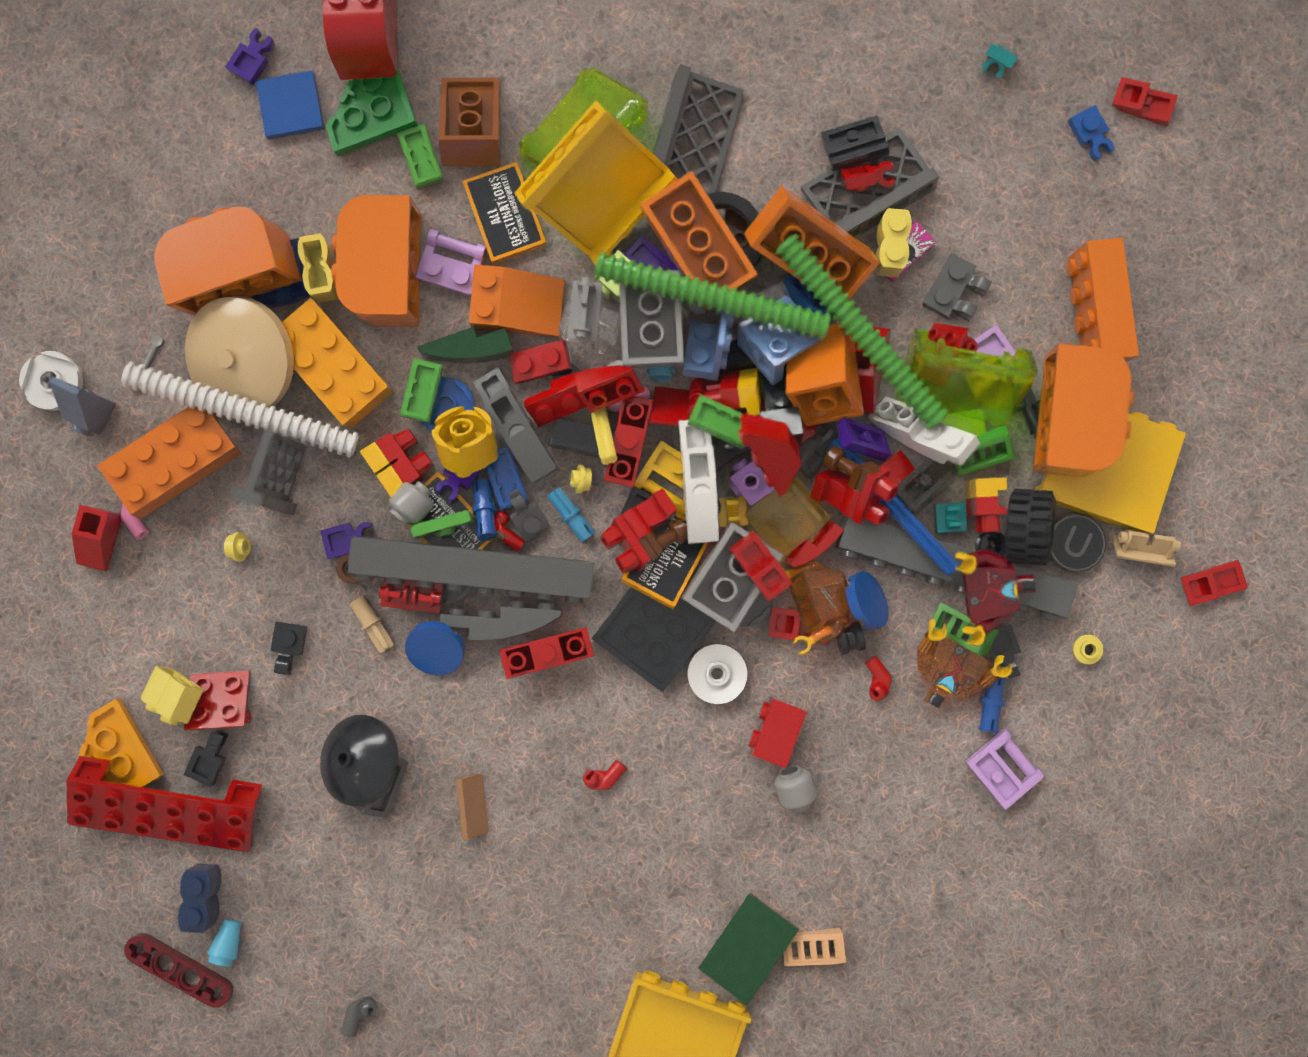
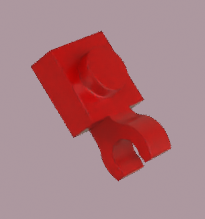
M884 161L876 166L865 164L840 169L841 180L846 189L851 191L866 190L868 186L876 185V182H879L884 187H890L895 184L894 178H884L883 174L887 170H893L894 165L890 161Z

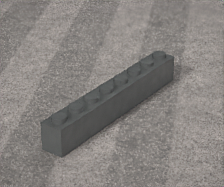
M845 515L842 524L844 531L838 537L835 547L842 550V556L858 560L860 555L869 558V564L886 569L887 565H892L899 568L897 572L899 574L915 578L916 573L927 576L926 582L943 587L944 582L955 585L954 591L964 594L962 572L957 570L952 575L947 576L904 529L885 523L878 526L867 520L857 524L852 521V518ZM937 540L956 560L959 566H961V561L963 560L956 558V553L963 552L969 554L974 552ZM1012 564L1015 568L1016 576L1033 574L1035 580V592L1018 594L1020 605L1018 611L1028 613L1029 609L1040 612V618L1057 622L1058 618L1069 617L1078 584Z
M352 536L348 573L355 574L356 580L373 581L374 576L386 577L385 582L392 584H403L404 579L416 580V586L434 587V582L445 583L446 589L463 591L464 586L476 587V592L494 594V589L506 590V595L523 597L524 592L536 593L535 598L553 600L554 595L565 596V601L583 603V598L590 599L594 563L592 561Z

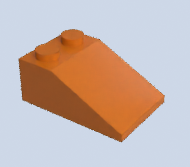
M474 264L469 324L475 330L494 332L505 328L507 333L560 338L565 279L507 267Z

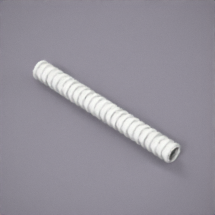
M132 361L125 366L122 374L121 383L124 388L131 386L133 391L140 389L143 394L150 392L153 397L160 395L162 400L169 398L172 403L179 401L181 406L188 404L191 409L198 407V410L201 412L208 410L210 415L217 413L218 417L226 416L229 421L236 419V423L239 424L243 421L246 426L254 425L255 429L262 427L264 430L265 428L273 430L286 437L291 436V439L294 441L300 439L303 444L307 441L310 442V446L314 447L316 444L322 450L326 447L329 452L337 451L338 455L345 453L348 458L354 455L359 436L357 432L350 434L348 429L341 431L338 426L331 428L329 423L322 425V421L313 422V419L310 417L306 420L303 415L297 417L294 416V412L287 414L284 409L278 411L275 406L268 408L265 403L259 405L256 400L249 402L246 397L240 399L237 394L230 396V393L227 391L221 393V390L218 388L211 390V386L202 387L201 383L193 384L192 380L189 379L183 381V377L178 376L174 378V375L170 373L164 375V371L155 372L154 368L146 369L145 365L142 364L136 366V363Z

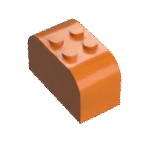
M363 195L353 198L341 209L337 219V234H334L332 237V247L334 253H336V264H332L331 275L333 282H335L339 300L358 319L370 326L419 327L420 280L415 277L420 265V210L410 195Z
M223 207L215 209L212 212L213 214L203 218H190L185 221L186 224L167 231L160 238L155 249V266L165 304L193 316L203 306L218 298L232 296L252 298L301 281L288 234L277 224L246 207Z
M1059 343L1044 356L1033 472L1083 477L1103 470L1119 459L1124 450L1125 439L1127 440L1131 433V422L1127 421L1128 409H1131L1133 406L1134 392L1130 391L1131 372L1129 366L1118 353L1107 348Z

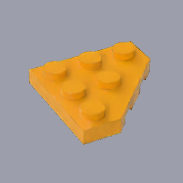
M121 698L114 699L89 715L87 723L89 728L85 742L81 745L79 756L111 760V770L105 782L145 787L165 775Z

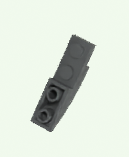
M497 367L474 381L477 390L484 400L485 408L530 481L535 484L558 470L551 454L533 422L525 413L502 370Z
M509 601L508 607L501 606L500 618H496V612L478 610V616L466 615V609L449 608L448 614H440V623L450 627L469 628L468 640H495L519 636L542 628L562 617L563 610H556V604L538 603V609L526 608L527 602Z

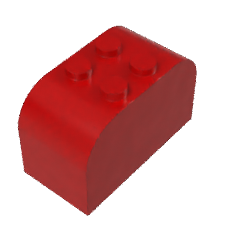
M323 0V27L326 46L339 79L388 78L397 75V0Z

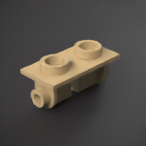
M1130 529L1120 531L1118 535H1113L1116 558L1171 567L1176 566L1173 552H1179L1181 542L1173 536L1154 535L1150 541L1149 533L1131 531Z

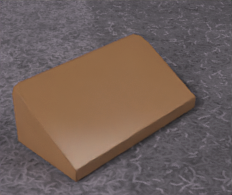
M482 774L460 776L456 781L461 832L462 839L469 840L484 835L489 831Z

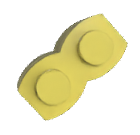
M887 208L878 224L876 238L879 248L875 256L880 263L874 269L877 276L898 277L908 262L909 246L906 239L910 234L912 226L909 210Z
M321 233L300 237L298 241V254L305 266L303 269V283L306 291L318 303L338 300L335 282H333L331 275L332 264H336L333 248Z
M155 665L140 698L146 703V709L161 715L160 720L177 726L179 722L188 724L203 689L188 680L180 672Z

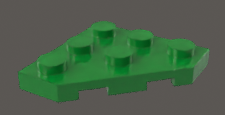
M399 66L397 67V75H394V77L349 80L339 99L340 105L334 117L330 116L326 129L334 153L340 156L396 135L397 132L418 126Z

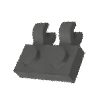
M951 253L923 301L922 306L945 319L952 312L969 322L978 307L968 301L960 300L962 292L966 287L983 297L992 282L985 277L974 275L973 273L977 266Z

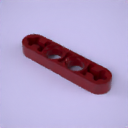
M139 933L130 938L125 944L124 954L130 962L209 1007L219 1008L225 1005L233 995V985L227 978L149 934ZM143 942V949L147 952L139 955L136 953L137 947L135 945ZM155 949H157L158 952L152 957L151 962L148 961V959L152 956L149 953H152L153 951H155ZM161 955H168L172 958L174 965L171 970H164L160 967L159 959ZM187 970H195L199 974L200 980L197 985H190L186 982L185 973ZM207 978L210 979V982L207 983L208 987L201 991L200 988L206 983ZM221 986L222 995L216 999L214 997L215 991L212 989Z

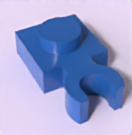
M1096 105L1078 113L1067 121L1080 146L1089 143V154L1094 161L1101 158L1098 147H1103L1108 155L1115 150L1113 142L1103 136L1109 131V128Z

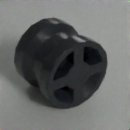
M859 621L852 622L847 627L835 626V636L841 655H846L850 650L854 649L859 651L866 649L865 638Z

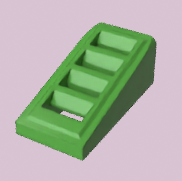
M1006 426L997 427L977 436L980 444L974 451L978 450L980 457L974 459L972 453L968 457V463L962 465L954 463L959 477L1016 459ZM1001 443L1002 447L996 449L995 444ZM989 446L991 452L985 454L984 448Z
M940 603L933 617L935 619L934 629H942L941 626L947 614H952L947 625V635L945 638L979 656L985 657L998 634V630L994 629L985 635V640L981 645L966 644V640L963 639L965 634L962 630L965 626H970L971 624L968 616L944 603ZM958 620H963L956 635L952 634Z

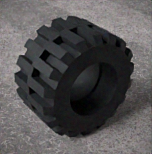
M1014 489L1011 493L1005 532V555L1008 562L1047 566L1049 563L1055 525V496L1053 491Z

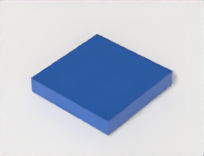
M313 70L256 81L265 137L268 140L325 130L317 82Z

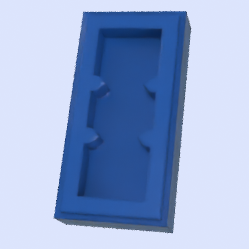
M508 446L499 448L497 460L490 463L486 470L499 508L503 511L514 507L508 493L517 488L526 502H529L510 448Z

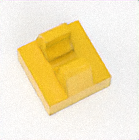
M744 496L739 498H718L721 503V511L718 515V528H724L730 522L735 523L739 527L748 526L747 505Z

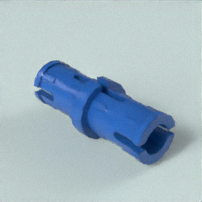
M478 479L477 482L474 481L472 483L475 500L472 510L473 515H476L477 538L482 541H488L497 537L494 522L496 505L493 504L490 480Z
M997 676L986 684L985 695L981 697L980 701L983 703L979 730L998 733L1001 707L1005 706V701L1002 699L1006 677Z

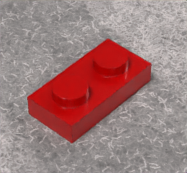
M563 339L509 354L514 383L516 384L572 370L567 342Z

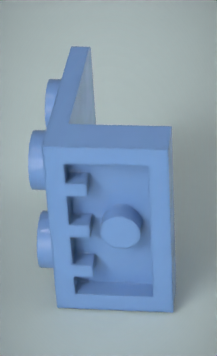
M788 296L779 299L783 301V304L788 305L790 302L793 303V307L797 308ZM753 318L738 324L737 345L772 385L783 379L786 362L821 341L816 335L811 338L808 333L800 335V331L796 330L793 333L790 331V328L782 330L779 325L774 328L771 323L763 325V321L760 320L757 323L753 322Z
M722 310L719 325L690 321L683 376L718 380L719 369L725 370L734 313L727 315L726 311Z

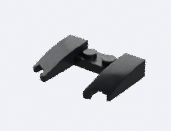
M736 339L730 341L725 370L719 369V375L725 372L757 368L737 345ZM787 362L784 365L783 379L774 385L758 369L765 411L760 412V415L756 416L787 423L798 445H801L803 428L799 407H794L786 394ZM728 443L725 445L724 450L726 452L751 450L748 445L741 449Z

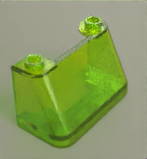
M595 67L589 70L585 68L578 75L573 88L532 134L527 133L519 143L521 148L520 158L535 170L596 100L630 132L633 130V124L639 128L648 118V101L638 92Z
M914 328L904 365L911 367L910 372L917 374L916 379L923 381L922 386L929 388L928 393L936 396L934 400L942 403L941 408H946L948 410L947 414L988 421L995 426H1003L1012 422L1033 385L1038 371L1032 350L1017 348L1014 356L1011 357L1010 352L1004 351L1001 357L948 347L943 339H938V343H935L928 338L929 331ZM900 392L896 393L898 401L907 403L906 399L902 400L900 398Z

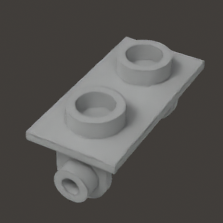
M582 277L581 281L573 280L567 339L597 342L603 283L593 282V278Z

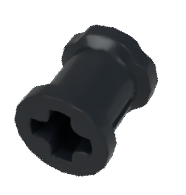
M993 531L983 533L976 538V551L987 549L986 546L989 545V540H994L996 543L993 545L994 550L989 551L1001 556L1005 553V536L1002 533Z

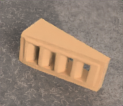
M840 928L798 932L783 953L784 966L846 963L843 933ZM828 940L834 941L835 953H829ZM803 941H809L810 956H805ZM816 941H821L823 954L817 955ZM791 942H797L798 957H793Z

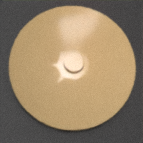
M241 296L218 298L203 306L189 325L185 340V359L193 384L199 382L202 384V387L211 386V390L218 388L221 390V393L229 392L230 396L237 394L240 399L248 398L249 402L256 400L259 405L262 403L267 404L268 408L275 406L284 397L293 376V348L284 325L267 306L254 299Z

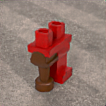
M837 446L832 447L826 454L823 462L824 467L828 468V470L816 476L810 498L817 502L824 500L840 509L841 513L852 518V521L857 524L866 520L878 526L884 523L890 511L879 503L880 499L886 502L891 501L899 489V485L888 478L891 470L884 466L879 468L875 462L871 461L858 464L847 459L846 452Z
M663 488L641 504L614 518L611 526L600 536V540L606 549L610 550L618 544L624 549L625 553L615 559L617 566L623 574L634 569L640 572L648 565L654 563L659 558L662 550L676 541L682 544L688 540L687 526L679 518L669 524V531L659 536H656L653 532L656 528L672 520L677 512V508Z

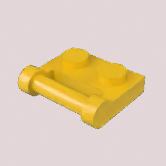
M660 441L634 484V487L640 490L644 489L652 495L663 488L649 479L652 471L683 490L681 453ZM663 488L677 508V513L684 516V499L682 500Z

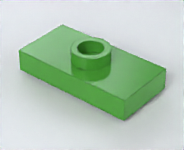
M425 123L397 132L416 189L418 190L444 181Z
M413 359L400 412L401 417L427 423L431 422L444 369L442 364Z
M700 394L687 424L741 449L745 447L738 433V429L742 428L740 418L742 413Z
M464 510L418 523L410 528L414 538L420 539L434 534L437 535V538H442L455 534V528L473 524L475 520L472 512Z

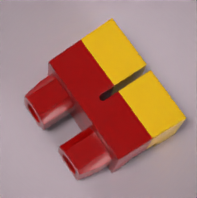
M758 368L723 373L721 381L707 383V392H705L704 396L731 409L747 407L748 414L760 415L762 393Z
M405 429L396 435L388 433L360 451L373 472L377 474V478L390 497L393 496L404 482L415 485L417 482L423 481L425 478L422 475L434 465L424 451L412 459L409 457L406 451L419 443L409 429Z
M980 478L966 481L967 517L974 516V532L1001 531L1000 515L1007 514V510L1003 506L998 505V492L1007 490V478Z

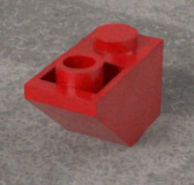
M79 505L71 533L76 564L102 571L108 570L121 524V514L96 507Z

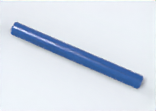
M839 437L830 444V449L834 446L843 449L846 452L847 459L858 464L864 463L856 452L842 447ZM896 496L889 502L880 499V503L889 509L892 517L947 576L957 571L955 567H959V564Z

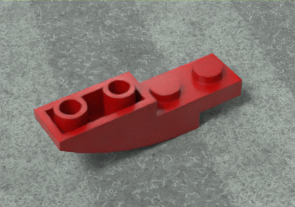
M632 366L598 367L572 373L550 381V389L524 399V407L539 427L586 407L590 413H593L645 392V389Z

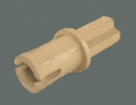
M361 596L349 604V607L352 608L362 625L361 631L367 633L377 651L383 653L389 650L394 645V642L381 623L382 617H377L366 596Z

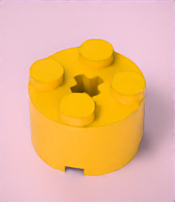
M464 406L449 409L436 419V426L434 430L432 429L433 440L442 466L456 473L461 478L469 477L473 472L487 467L498 458V446L491 418L481 408L473 407L474 410H465Z

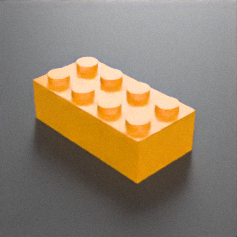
M312 298L308 299L282 321L293 348L294 370L346 428L352 429L394 393L386 381Z

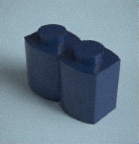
M197 863L183 873L180 882V893L183 902L178 912V925L181 932L203 933L216 923L219 915V900L216 894L220 889L222 879L218 864Z

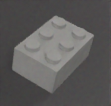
M675 270V271H672L671 274H675V275H676V273H677V272H680V271H679V270ZM619 282L623 366H632V368L683 366L680 298L675 297L672 300L669 295L661 297V293L658 292L653 295L650 290L642 292V288L638 287L635 290L632 285L624 287V283Z
M730 522L719 536V541L714 544L680 598L735 632L760 591L729 550L730 547L749 533L735 523ZM765 544L771 555L779 562L783 555Z

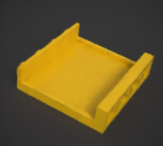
M596 100L517 189L515 195L526 209L537 213L588 255L594 265H596L599 255L602 252H606L607 256H610L619 242L628 237L633 227L644 217L640 204L675 182L678 178Z
M1139 412L1128 413L1127 421L1131 422V433L1129 438L1125 439L1124 450L1114 464L1083 477L1044 473L1041 485L1036 486L1035 490L1053 491L1056 506L1123 529L1154 534L1186 433L1176 430L1177 426L1175 424L1164 421L1156 423L1148 420L1149 416Z
M644 970L643 973L636 971L608 1057H736L746 1024L751 1022L750 1012L746 1010L744 1004L735 1000H729V1003L717 1000L718 996L706 990H701L700 993L689 990V986L681 981L673 980L672 983L660 980L661 976L652 971Z

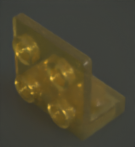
M796 475L785 495L779 497L774 489L744 514L767 544L783 555L782 558L831 519L821 505L810 498L811 493Z

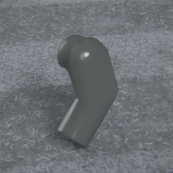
M362 997L348 1005L342 1027V1035L355 1037L359 1020L376 1014L377 1005L373 998Z

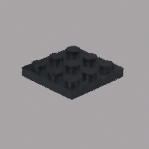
M630 587L592 639L663 693L716 621L679 598L674 609H671Z

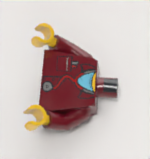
M987 549L969 554L963 552L956 553V558L963 560L961 561V566L955 567V570L962 572L967 616L971 624L975 623L974 627L965 626L962 631L964 634H972L971 639L966 641V644L976 646L984 642L985 635L1010 618L1013 612L1020 609L1018 594L1032 593L1036 590L1033 574L1016 576L1015 568L1011 562H1008L1005 557Z

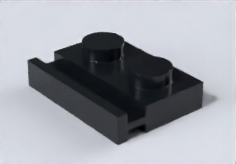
M877 115L821 132L822 142L833 172L890 154L889 145L886 142L885 134Z

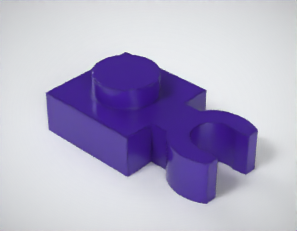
M256 28L250 33V44L248 47L240 43L225 66L229 72L252 86L268 63L263 54L270 52L275 44L270 36L266 38L265 42L258 43L262 34Z
M445 468L443 475L448 479L442 480L437 484L435 494L439 495L443 489H449L452 491V494L449 496L448 502L450 504L454 503L458 497L459 487L468 491L483 469L473 472L469 477L461 478L456 473Z
M363 522L358 525L356 530H353L351 523L320 530L327 559L350 554L351 537H364V530L374 527L373 523Z

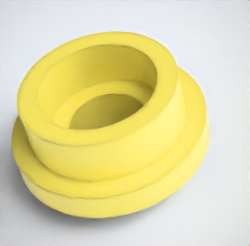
M578 464L576 470L571 471L570 486L575 488L576 494H582L583 491L589 492L592 481L591 468H585L584 465Z
M235 532L225 539L224 552L228 558H232L236 562L244 561L251 551V542L245 533Z
M1082 635L1073 644V655L1083 664H1094L1103 655V645L1093 635ZM1088 644L1093 647V652L1090 655L1085 653V647Z

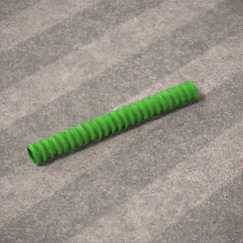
M792 234L776 249L775 253L782 255L784 263L786 261L789 263L788 268L795 270L796 273L794 275L796 277H801L802 280L800 282L802 285L806 283L808 292L813 291V297L820 299L821 302L819 304L826 306V312L832 313L833 321L838 320V326L845 329L844 333L851 335L852 338L850 340L852 343L857 342L858 350L863 349V355L870 358L869 362L876 364L875 369L882 371L883 374L881 376L883 379L888 378L889 386L894 385V391L896 393L900 392L902 400H907L906 405L913 407L912 412L919 414L918 419L921 422L925 421V427L927 429L933 428L947 416L948 410L941 408L942 403L934 400L936 396L928 393L929 388L922 386L923 381L916 379L917 374L910 372L911 367L903 364L905 360L897 357L899 353L891 350L892 345L885 343L886 338L878 335L880 331L872 328L874 324L866 321L867 316L860 314L861 309L854 307L855 302L848 300L847 297L849 295L847 293H842L841 285L836 286L835 278L830 279L829 271L824 272L822 269L824 267L823 264L820 263L818 265L816 262L817 257H811L810 249L805 250L803 247L805 245L804 242L801 241L799 243L797 240L798 235Z
M602 252L598 257L595 268V276L598 280L603 277L606 282L614 280V284L618 285L621 282L624 283V287L632 285L635 290L638 287L642 288V292L650 290L653 295L658 292L661 293V297L669 295L672 300L675 297L680 298L679 302L687 300L690 305H693V302L698 303V307L702 308L705 305L708 310H711L713 307L719 313L721 310L726 311L727 315L735 313V317L739 318L742 315L745 320L753 318V322L757 323L760 320L763 321V325L771 323L774 328L777 325L781 326L782 330L790 328V331L793 333L796 330L800 331V335L808 333L811 338L816 335L819 340H823L826 337L829 329L830 313L822 315L819 310H816L814 313L811 312V308L803 310L801 305H798L796 308L790 302L788 305H785L782 300L774 302V298L770 297L767 300L764 295H760L759 298L753 292L751 295H748L746 290L737 292L735 287L730 290L727 289V285L719 287L716 282L713 285L709 284V280L701 282L698 277H695V280L690 279V275L682 277L680 272H677L676 275L671 274L672 270L668 269L667 272H664L661 267L653 269V265L649 264L646 267L643 262H639L638 265L632 259L627 262L625 257L616 259V255L612 254L609 257L606 252Z

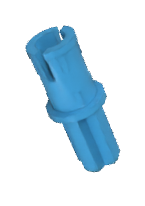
M556 488L547 496L548 500L562 516V523L566 522L581 543L596 532L581 514V508H576L561 488Z

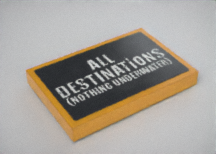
M517 162L462 181L492 264L547 245L536 213L533 210L530 212L515 195L517 189L524 183Z
M439 471L423 484L432 492L429 498L433 501V508L422 522L464 510L473 513L472 507L459 493L456 501L452 504L448 502V498L452 494L451 490L443 489L439 495L435 494L437 484L445 480ZM476 515L474 516L475 523L455 528V534L437 538V535L434 534L420 538L426 544L482 550L494 540L492 538V540L482 541L477 538Z
M676 512L672 520L656 528L653 532L656 536H659L669 531V524L678 518L686 525V517ZM687 540L679 544L675 541L662 550L659 558L654 563L648 565L640 572L634 569L624 573L620 582L674 609L709 542L688 544Z

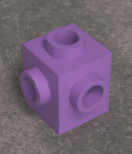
M743 457L731 466L733 469L730 472L732 481L728 484L736 496L739 498L743 495L750 506L775 489L773 486L768 487L763 475V468L761 466L756 467L752 457L749 459ZM748 476L755 477L752 481L746 480Z

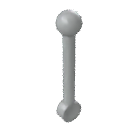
M156 335L151 339L152 347L143 363L146 369H148L157 349L164 345V340L160 336Z

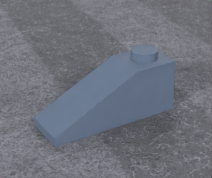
M51 377L49 383L62 419L73 423L71 429L88 436L90 432L101 435L116 403L91 391Z

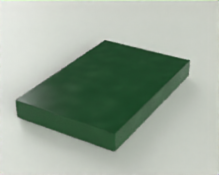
M749 893L698 969L747 1006L793 940L799 928L752 893Z

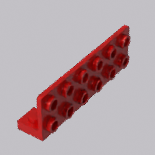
M79 756L66 779L68 825L249 852L251 849L254 812L262 793V784L232 780L225 799L220 800L105 782L111 770V760Z

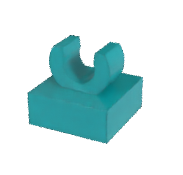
M992 42L986 52V55L990 58L984 62L982 70L986 71L991 63H997L1000 69L996 74V78L999 79L1004 74L1005 66L1011 69L1018 55Z
M965 502L933 504L936 534L967 531Z

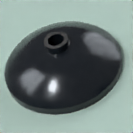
M354 715L339 722L327 736L320 757L322 780L330 795L340 803L349 806H365L381 798L390 788L396 776L399 760L396 739L390 728L383 721L373 716Z

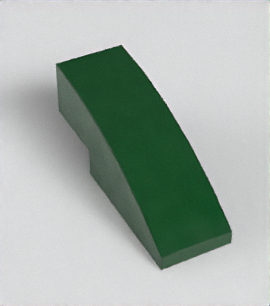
M470 327L417 346L419 353L425 358L452 363L495 361L515 353L505 328L478 337L474 327Z

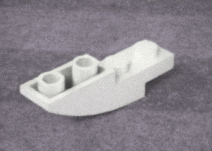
M887 396L877 405L875 414L868 416V419L899 442L941 464L948 460L962 465L980 444L976 435L941 422L935 427L927 429L925 421L921 422L918 419L919 414L912 412V406L908 407L906 403Z
M689 420L679 421L678 425L688 544L718 542L717 489L711 435L688 425Z

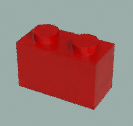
M772 697L769 703L764 701L758 718L762 719L759 730L753 729L747 745L751 747V755L786 768L807 711Z

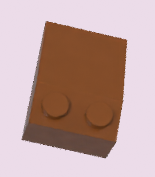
M441 78L439 146L442 166H501L499 78Z

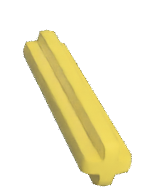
M605 407L591 413L601 462L604 465H608L609 463L616 462L617 455Z

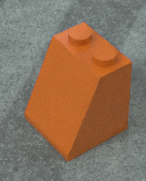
M838 324L829 325L827 335L823 340L787 362L786 394L793 406L799 407L800 417L806 426L841 420L844 417L851 418L864 415L855 346L850 340L852 338L851 335H846L844 327L840 328Z

